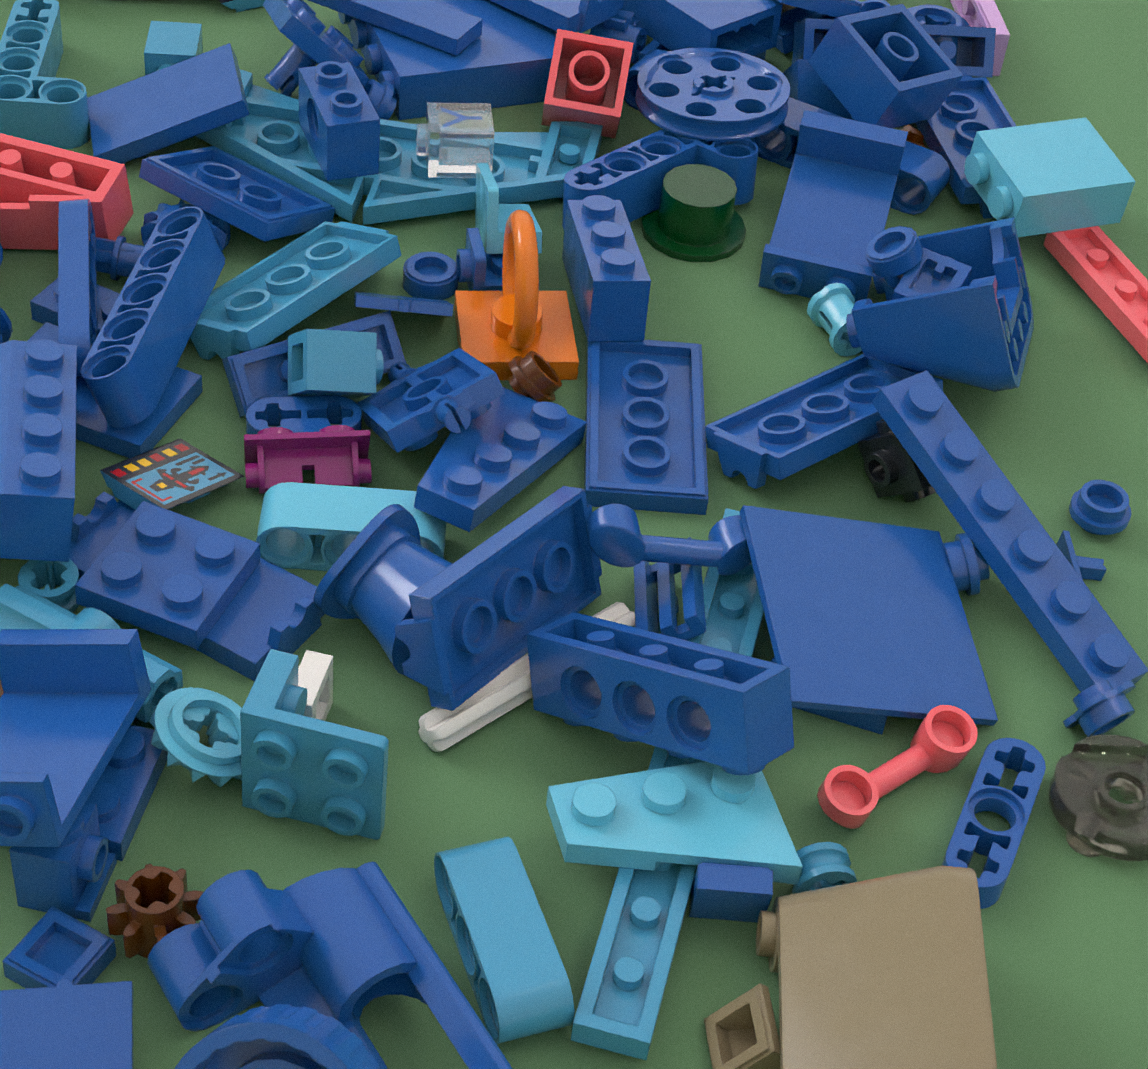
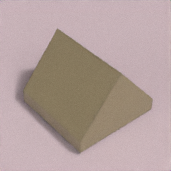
M761 983L704 1019L713 1069H780V1041L767 986Z

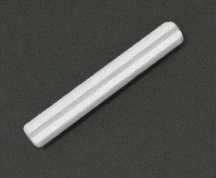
M615 602L592 616L636 628L635 612L629 611L628 607L622 602ZM528 654L512 663L455 710L450 711L436 707L422 715L418 720L420 726L418 733L422 741L426 742L432 751L442 752L532 698Z

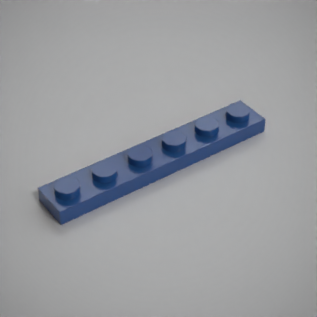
M926 370L881 388L871 403L1079 691L1082 692L1103 680H1108L1113 689L1130 680L1134 684L1137 683L1148 672V668L930 373Z

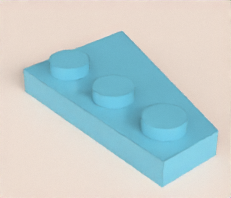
M703 761L548 786L546 806L565 862L652 871L662 862L696 866L704 862L765 867L773 870V882L797 885L799 883L803 866L762 771L750 775H733L725 772L722 766Z

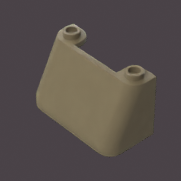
M938 866L776 897L772 911L760 910L756 929V955L768 957L770 972L778 973L780 1069H997L977 876L973 868Z

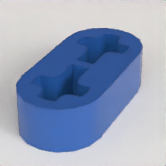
M344 396L269 397L252 403L246 412V434H257L262 429L270 428L268 426L287 428L293 433L319 432L322 428L331 426L330 424L347 425L355 430H362V411L360 406L352 399Z

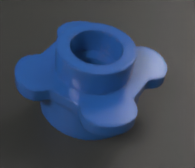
M1103 680L1090 686L1073 698L1072 701L1078 710L1065 719L1063 724L1066 729L1079 724L1088 739L1106 733L1135 713L1134 708L1125 695L1136 686L1131 680L1114 689L1108 680Z

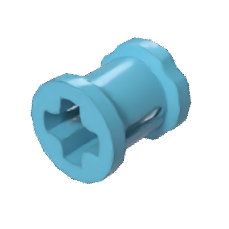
M833 283L828 284L812 296L808 303L807 314L817 327L824 328L829 334L830 346L838 355H856L862 350L861 347L853 348L851 346L846 325L847 314L852 313L855 298L845 284Z

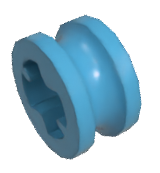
M69 559V562L29 560L21 567L18 574L20 586L72 613L79 607L76 604L75 584L80 578L78 567L72 560Z
M818 842L796 851L803 868L798 885L793 884V894L857 882L854 870L850 868L851 861L847 849L841 844Z

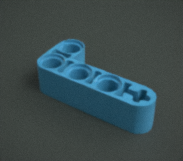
M16 0L13 4L0 41V133L62 149H73L84 145L90 139L87 92L83 83L77 80L56 78L63 54L60 8L57 0Z

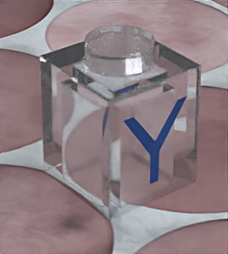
M427 102L426 124H416V156H426L428 178H476V163H488L492 172L495 132L491 103Z

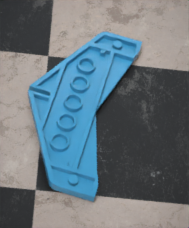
M240 69L250 114L196 135L199 139L331 204L332 207L336 208L334 214L350 223L354 220L363 195H368L363 206V225L475 209L476 163H488L499 187V204H516L551 198H563L565 174L597 158L601 145L603 125L578 121H552L549 132H460L380 119L379 174L327 181L299 124V100L253 85V73Z

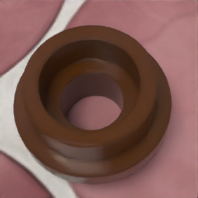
M530 351L523 358L515 356L509 362V368L513 375L508 378V381L515 392L538 402H553L555 400L554 392L562 386V382L555 370L542 356L535 351Z

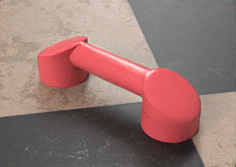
M952 705L934 707L929 711L914 733L910 748L873 771L867 773L865 770L853 765H840L833 768L818 788L817 798L822 810L835 823L849 829L861 827L877 805L878 800L924 771L942 773L957 767L977 741L978 732L973 719L965 711Z

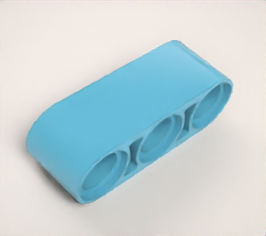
M286 482L270 487L265 493L256 542L260 543V557L281 568L328 571L364 527L381 510L389 505L399 504L414 516L420 532L421 546L444 559L447 522L414 508L417 491Z

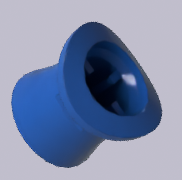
M392 504L381 510L341 554L320 581L315 590L313 600L316 607L328 616L339 619H360L377 639L397 672L404 675L402 663L410 658V651L403 641L397 639L394 626L402 620L413 618L409 594L453 563L422 547L419 528L414 516L402 505Z

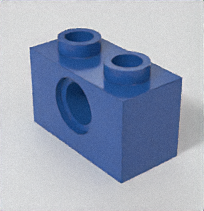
M326 61L317 66L298 68L299 124L326 180L331 181L379 174L380 118L351 63Z

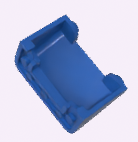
M1014 217L918 236L923 248L971 266L972 272L969 286L892 300L894 289L886 284L883 277L876 276L873 273L875 289L878 294L885 293L887 301L873 303L870 298L858 300L853 306L852 313L847 314L846 325L850 344L853 348L861 347L866 358L918 372L927 370L930 375L993 392L1018 388L1034 329V317Z

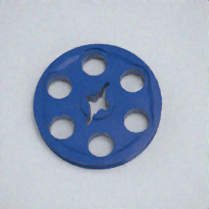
M705 47L678 49L650 59L641 67L638 73V89L636 92L638 109L645 118L656 126L680 136L706 141L752 139L775 130L784 122L788 113L787 101L790 97V84L785 75L772 64L746 53Z

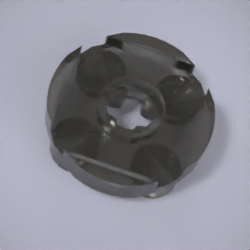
M1095 735L1075 743L1070 754L1064 757L1062 755L1048 789L1052 812L1059 824L1067 831L1066 840L1069 846L1075 852L1087 857L1103 855L1124 861L1148 860V745L1137 739L1120 735ZM1111 789L1120 790L1124 799L1135 803H1120L1111 798L1109 792Z

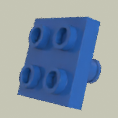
M266 0L263 3L264 8L278 30L293 43L270 73L264 76L266 81L277 91L281 90V94L291 97L292 93L299 86L298 68L312 67L326 61L350 62L363 87L370 80L360 67L364 58L353 48L354 44L332 25L325 31L326 26L315 16L317 13L303 0Z

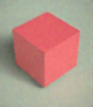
M557 29L541 125L550 126L552 121H578L603 125L602 136L615 138L621 117L634 43Z

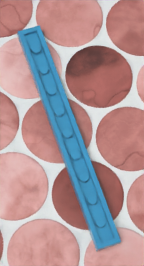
M726 508L723 518L740 515V512ZM751 563L745 569L727 576L720 575L717 567H708L703 583L706 632L687 641L753 657L764 615L753 565ZM655 747L648 770L703 761L695 758L673 757L667 753V750ZM662 862L654 871L619 867L573 1021L571 1041L647 1061L697 870L696 865Z

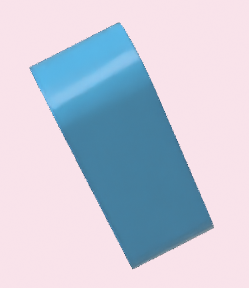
M508 836L435 853L434 873L439 898L485 1026L495 1043L499 1044L572 1025L575 1009L570 982L513 840Z

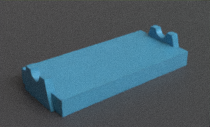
M325 221L211 292L190 336L200 358L209 360L218 354L221 359L240 354V350L247 352L268 344L402 256L397 235L389 234L388 230L343 221L338 223Z

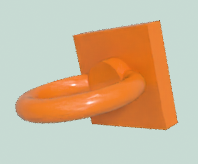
M515 210L509 215L505 227L502 291H455L454 312L458 347L495 371L499 380H508L513 375L509 368V362L515 356L523 358L530 351H535L542 356L555 370L560 380H577L579 358L567 291H539L538 247L534 221L527 211Z

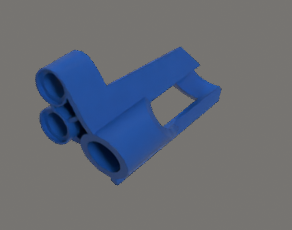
M373 861L365 863L358 868H337L323 871L303 878L286 887L283 891L267 888L259 874L253 870H239L229 873L216 880L200 896L196 908L201 921L196 924L185 925L167 934L152 948L148 955L147 964L185 1030L199 1031L208 1029L238 1014L259 1000L264 1007L274 1006L275 1004H290L294 1007L304 1006L315 1009L318 1013L331 1016L341 1022L346 1029L354 1032L364 1042V1046L374 1055L379 1063L380 1069H388L361 1026L360 1017L363 1008L375 998L384 995H405L416 998L428 1005L469 1069H513L378 864Z

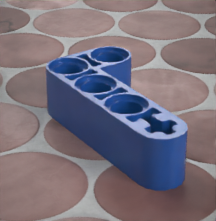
M661 129L578 166L565 174L563 229L565 228L567 200H583L592 195H602L613 200H621L629 223L659 209L662 184L666 173L674 167L686 164L707 165L727 173L735 181L737 187L735 205L748 203L754 197L758 146L749 139L739 141H706L680 136Z

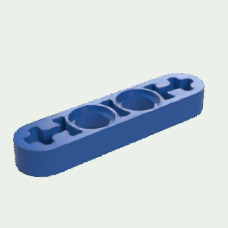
M90 199L59 201L58 341L59 344L77 345L76 378L82 377L80 373L81 366L97 338L96 233Z

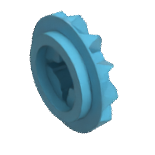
M193 687L174 690L166 694L159 701L149 720L150 724L155 728L151 745L168 751L167 767L182 765L188 769L192 783L205 775L220 788L231 778L242 780L240 711L242 708L231 699L211 690ZM203 725L207 726L206 735L209 736L208 743L211 747H207L199 742L200 737L197 731H200Z

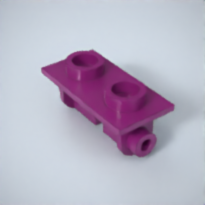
M331 425L322 428L319 432L293 433L287 428L270 427L260 430L257 434H244L246 488H259V494H265L270 487L279 483H303L302 470H314L315 484L360 487V484L371 483V459H368L370 430H355L347 425Z

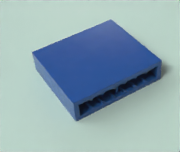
M433 0L483 19L482 35L456 56L338 12L340 22L347 24L350 29L354 48L361 49L364 55L368 74L374 75L379 83L387 81L394 86L392 97L397 100L394 113L398 120L449 114L441 111V107L455 113L538 103L545 100L557 32L490 0Z

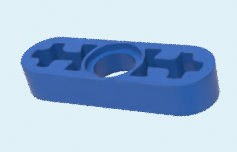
M1001 738L991 742L986 747L941 865L968 868L974 852L988 856L980 878H977L981 909L995 904L1002 894L1046 770L1045 760L1041 753L1034 746L1020 739ZM1005 768L1018 772L1012 791L999 786ZM982 811L995 812L1003 816L1009 822L1011 828L1006 831L987 829L978 822L975 814Z

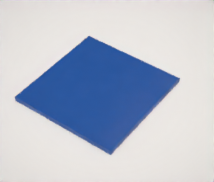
M743 505L739 512L777 664L790 667L792 707L924 719L934 707L952 705L965 711L975 724L990 726L996 724L998 721L997 714L939 531Z

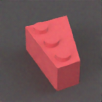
M0 133V244L3 249L58 250L59 201L90 199L96 237L110 240L117 239L134 213L125 164Z

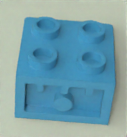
M270 649L240 711L242 806L259 810L270 817H287L327 827L340 835H359L375 840L380 839L385 825L389 740L383 735L303 716L308 693L307 688L298 686L299 656Z

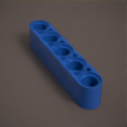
M190 206L177 209L167 214L157 223L81 366L80 373L106 421L114 428H125L145 420L156 409L225 265L226 259L204 212L199 207Z

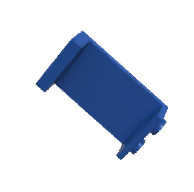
M804 110L800 123L796 154L770 244H765L758 287L772 289L782 294H794L812 298L815 293L821 291L828 284L842 283L849 288L854 296V304L858 300L867 299L873 277V269L869 266L864 251L869 241L875 235L885 230L908 135L907 131Z
M2 629L0 631V680L4 692L0 698V846L60 847L151 691L138 629Z

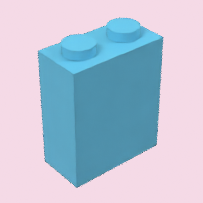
M1086 117L977 131L964 167L967 181L973 185L989 208L991 215L997 221L1014 217L1018 237L1120 223L1136 182Z

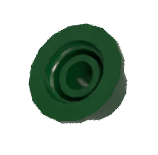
M686 164L674 167L664 177L659 209L642 217L641 228L644 238L657 251L671 258L683 261L715 262L732 256L741 249L746 235L743 218L734 210L737 194L735 181L727 173L707 165Z

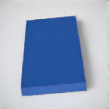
M657 340L588 342L585 409L587 425L585 429L584 489L587 505L591 504L592 507H602L609 504H622L633 510L706 515L708 477L702 344Z

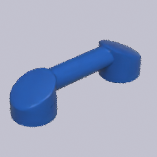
M622 504L602 506L593 511L586 521V531L592 551L601 560L613 566L633 567L640 564L641 561L717 567L720 575L727 576L745 569L752 563L740 515L723 518L714 524L709 532L708 540L642 535L636 513L630 507Z

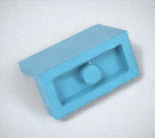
M476 163L475 226L479 229L486 254H503L507 219L512 212L519 209L527 211L533 218L538 254L542 253V230L529 204H499V187L488 163Z

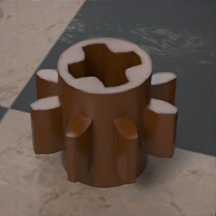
M146 864L145 868L135 872L128 881L117 879L115 882L117 904L106 908L109 935H123L125 956L130 959L139 954L144 958H148L152 948L164 936L175 929L189 924H196V921L201 920L196 906L203 891H188L187 872L183 868L175 872L166 867Z

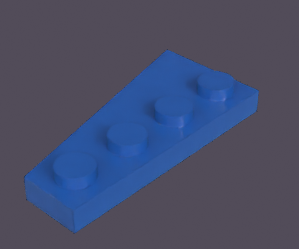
M503 387L506 394L491 401V408L483 415L472 419L466 430L459 425L461 433L450 432L418 484L414 508L471 532L579 446L583 441L587 422L569 415L564 407L556 403L538 402Z

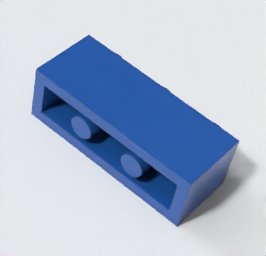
M602 195L588 196L583 200H567L562 260L588 342L644 341L651 279L621 200H613Z

